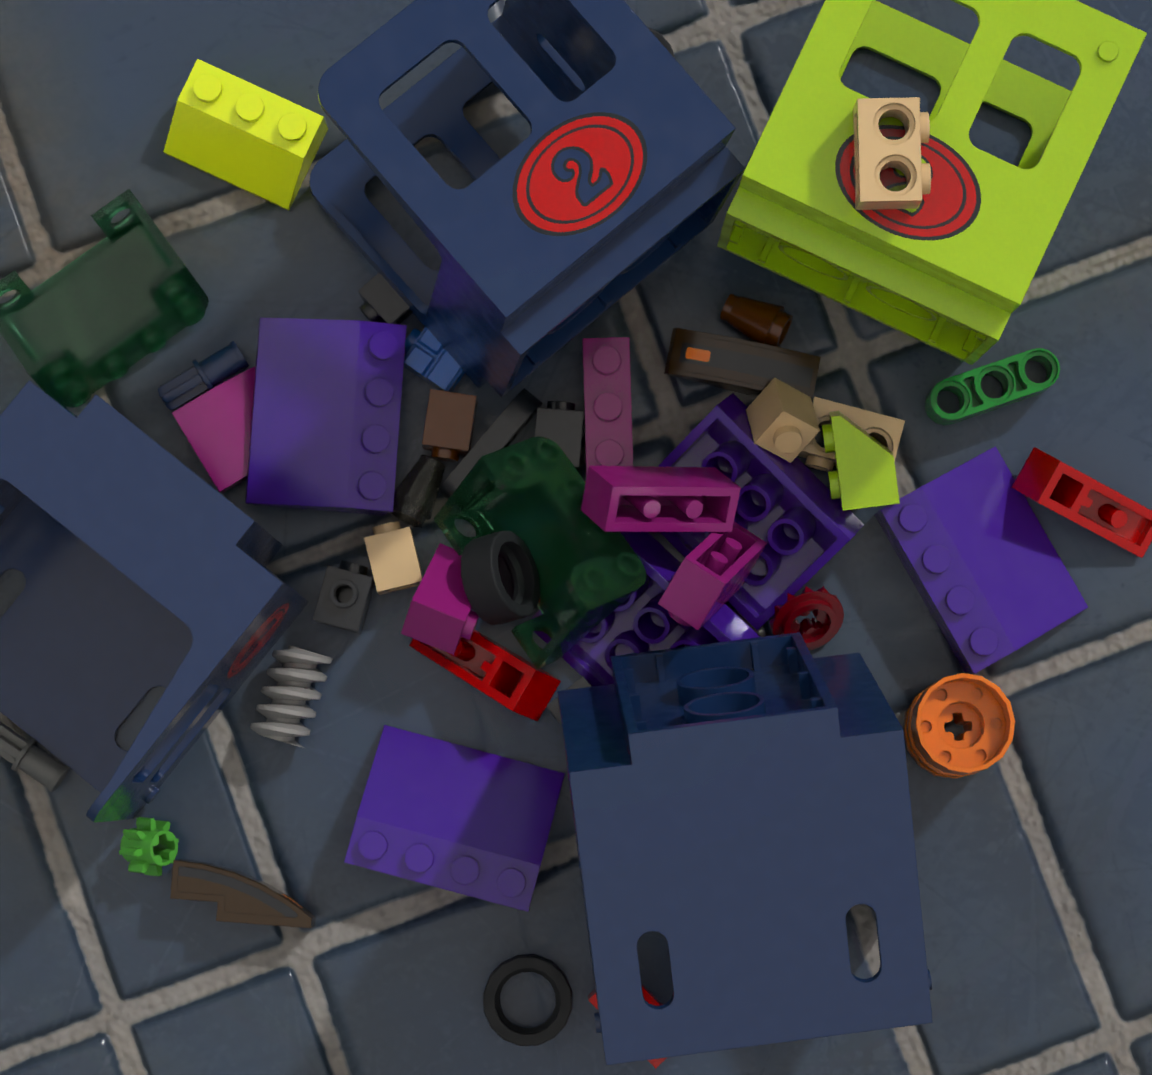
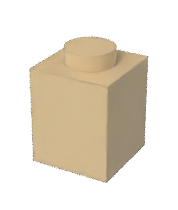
M775 377L746 409L754 444L790 463L820 431L811 397Z
M396 521L373 527L374 535L364 537L377 593L382 595L419 586L423 575L410 526L401 528L400 522Z

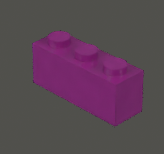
M629 337L582 339L586 478L589 466H633Z
M589 466L581 511L604 532H732L741 487L715 467Z
M734 522L732 532H712L684 558L658 604L668 610L670 617L679 624L692 626L699 630L741 588L767 542Z

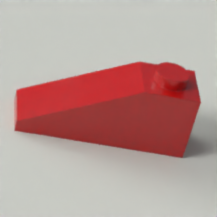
M1033 448L1011 488L1143 558L1152 542V510L1040 449Z
M474 630L470 640L461 638L454 655L415 639H412L409 644L416 651L506 708L537 722L561 682L525 658Z

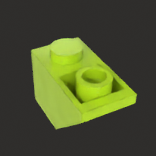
M840 411L829 412L831 424L822 425L825 453H835L837 470L828 471L831 500L840 499L843 511L900 504L892 451Z

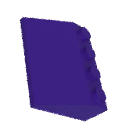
M259 318L245 504L380 516L393 512L407 325L361 320Z
M732 393L716 405L657 467H715L741 487L734 522L767 542V545L741 588L728 602L758 631L775 614L774 606L784 605L787 602L788 593L794 595L855 536L864 524L850 510L843 511L839 499L831 500L830 490L798 457L790 463L754 444L746 412L748 407ZM712 532L660 533L686 557Z
M996 446L900 498V504L888 505L874 514L966 674H975L1088 608L1024 494L1011 488L1015 479Z
M608 532L526 624L592 686L614 684L611 656L760 637L726 604L699 630L692 626H684L673 620L668 610L660 606L658 602L681 562L648 532Z
M384 725L356 816L344 863L528 912L565 773Z

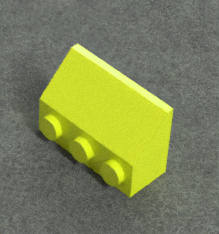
M197 59L178 97L163 152L170 157L289 211L328 131L324 116Z

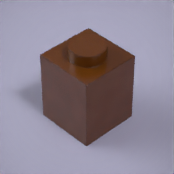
M430 389L422 446L424 450L432 451L431 458L458 462L459 455L466 456L471 450L478 404L477 396Z

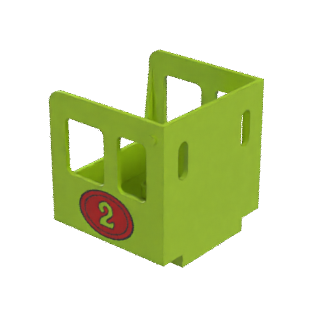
M825 0L745 168L738 190L726 213L717 246L973 365L999 341L1011 313L1021 305L1147 33L1077 0H951L972 10L978 17V28L969 44L876 0ZM1018 36H1029L1075 58L1080 66V73L1072 91L1003 60L1011 41ZM859 49H869L935 80L939 85L940 94L929 116V143H921V163H930L931 191L930 194H922V202L917 209L855 210L853 108L857 99L869 97L847 88L840 79L852 54ZM982 103L1020 119L1029 125L1031 138L1018 166L980 150L971 143L969 131ZM886 117L879 121V130L887 139L898 140L905 136V128L900 120L894 117ZM886 168L880 172V181L886 189L901 191L906 188V178L900 170Z

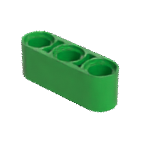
M1036 348L949 377L937 383L927 394L924 403L925 411L932 421L945 426L1039 395L1050 388L1059 378V361L1049 350ZM1028 361H1036L1043 365L1046 370V378L1043 383H1035L1028 379L1025 374V365ZM984 376L996 377L1001 382L1003 392L1000 398H991L984 394L981 389V380ZM950 391L957 396L959 409L956 413H946L940 409L937 404L939 392Z

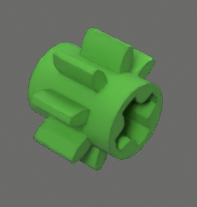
M138 817L136 820L137 828L123 830L124 835L121 839L119 855H122L125 860L130 862L128 866L129 872L162 876V866L173 864V860H175L178 852L179 839L172 832L168 831L171 824L169 821Z

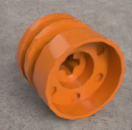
M960 673L943 677L914 697L905 713L903 725L904 739L907 751L921 768L934 776L956 779L988 769L1005 755L1013 741L1015 718L1011 703L999 686L983 676ZM953 717L955 724L963 725L964 733L956 736L955 740L954 734L952 732H945L944 725L951 722Z

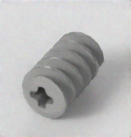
M287 645L288 649L273 650L272 657L282 663L283 666L281 668L267 669V675L278 682L277 685L265 686L261 689V692L270 698L272 703L256 706V711L267 718L266 722L251 723L250 728L261 736L304 748L295 741V737L309 736L311 730L303 725L300 720L315 718L317 713L306 705V701L320 700L322 694L314 689L311 683L325 682L327 680V676L316 667L317 664L332 663L333 658Z

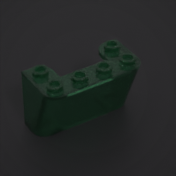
M130 189L91 215L107 237L38 287L31 290L15 270L0 280V297L8 291L17 290L9 301L0 304V333L30 377L44 392L64 407L75 408L86 403L93 393L110 381L121 378L136 362L149 353L160 350L167 340L185 327L199 322L204 317L208 307V296ZM130 209V212L124 219L111 223L112 218L118 212Z
M541 436L531 437L481 456L434 517L435 522L459 556L463 554L465 546L472 539L498 531H512L521 537L530 549L540 580V597L537 607L542 612V615L515 626L511 632L537 669L560 659L643 586L647 578L646 569L642 561L622 533L604 532L581 511L586 482L560 446L549 438ZM463 519L470 522L476 531V536L466 537L456 529L455 520ZM533 631H542L551 638L544 649L535 643Z

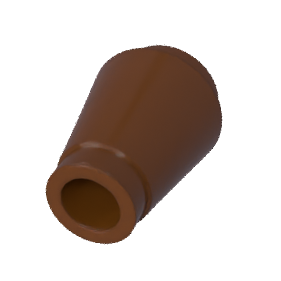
M730 294L723 306L720 319L728 322V324L754 342L780 347L789 331L793 316L784 312V306Z

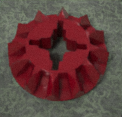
M805 586L800 595L795 597L788 593L787 602L784 605L774 606L775 617L769 623L773 636L800 632L810 651L823 646L837 634L843 623L844 611L837 596L831 595L824 586L817 591H813ZM812 611L815 618H805L799 623L797 617L807 616Z

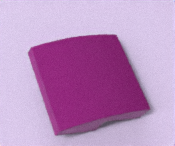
M256 366L221 383L172 412L218 491L221 493L247 479Z

